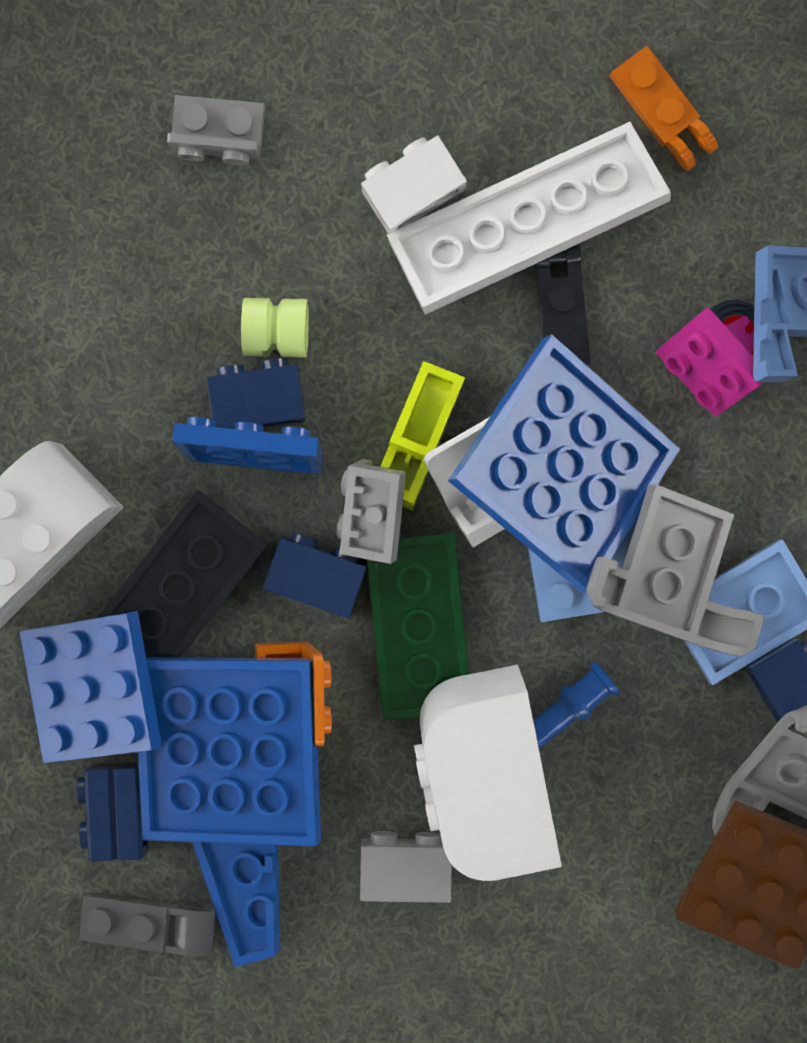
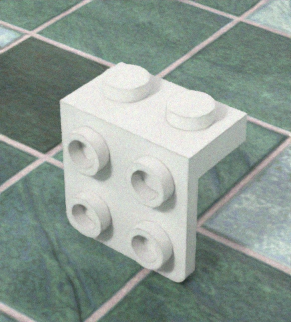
M489 418L440 445L424 457V463L450 514L472 547L505 528L447 480Z

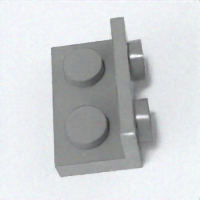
M175 95L172 133L167 135V144L171 151L178 152L177 157L183 160L204 161L205 155L222 156V161L227 164L248 165L249 159L260 160L265 105L258 102Z
M366 459L348 466L341 481V493L345 496L344 513L341 514L337 524V537L341 539L340 554L389 564L397 560L406 477L405 471L372 466V460Z

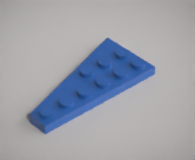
M192 842L234 967L276 956L281 950L278 845Z

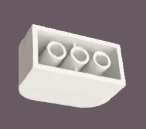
M52 441L40 443L20 457L0 476V628L124 508L63 444Z
M518 665L459 676L437 685L428 694L420 712L422 744L414 745L419 780L425 795V806L430 831L440 830L444 852L449 862L467 877L481 881L500 880L562 867L528 692Z

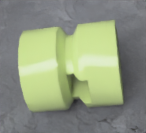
M269 298L243 299L241 315L243 356L269 357L273 350H278L282 357L307 358L309 330L307 299H282L278 306H273Z

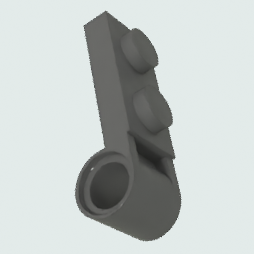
M89 892L83 895L79 940L191 957L207 956L212 954L216 911L214 905L210 903H202V907L194 906L195 902L191 901L169 904Z

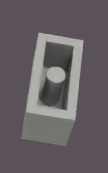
M375 831L371 833V838H362L360 901L451 903L452 864L444 852L440 833L419 832L416 833L415 839H398V833Z

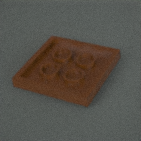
M735 800L675 908L676 919L798 970L807 955V830Z

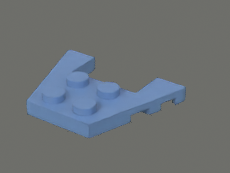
M768 245L756 252L753 377L755 382H786L798 376L789 336L807 337V248Z

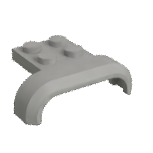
M657 484L648 485L623 568L618 567L619 562L606 557H596L586 588V593L593 606L601 611L689 643L734 656L742 657L755 649L765 617L752 611L735 609L708 601L734 514Z
M807 706L784 715L728 781L718 799L713 815L712 829L715 836L735 800L760 811H764L768 803L772 802L807 819Z

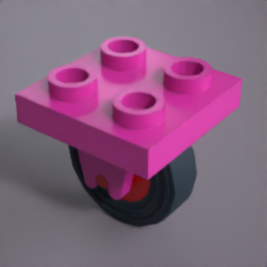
M739 299L724 300L710 309L708 307L705 308L655 352L664 361L666 368L695 395L698 403L707 408L714 417L721 414L763 383L755 382L753 377L755 306Z

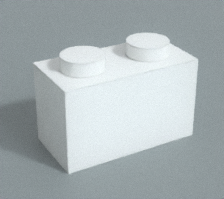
M438 135L429 141L425 137L414 141L403 150L404 157L391 165L387 161L381 162L365 174L367 180L361 183L362 193L388 234L419 220L465 191L467 180Z

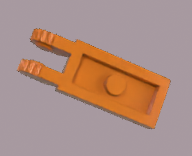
M645 46L611 72L609 77L662 147L665 145L684 170L689 171L696 165L693 153L683 140L677 137L684 130H689L699 147L706 153L711 154L718 149L716 138L706 124L699 120L700 115L648 46Z

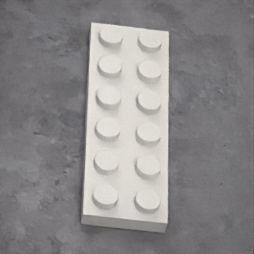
M628 122L387 234V237L426 315L669 202L671 192L631 122Z

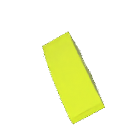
M425 361L421 365L380 466L406 472L402 507L413 511L429 472L424 463V457L427 453L439 447L465 380L463 376Z

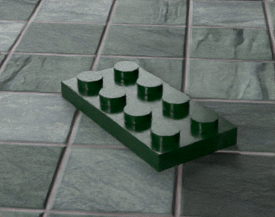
M454 533L399 538L397 560L391 564L367 559L383 721L420 717L424 700L437 685L451 678L469 675Z

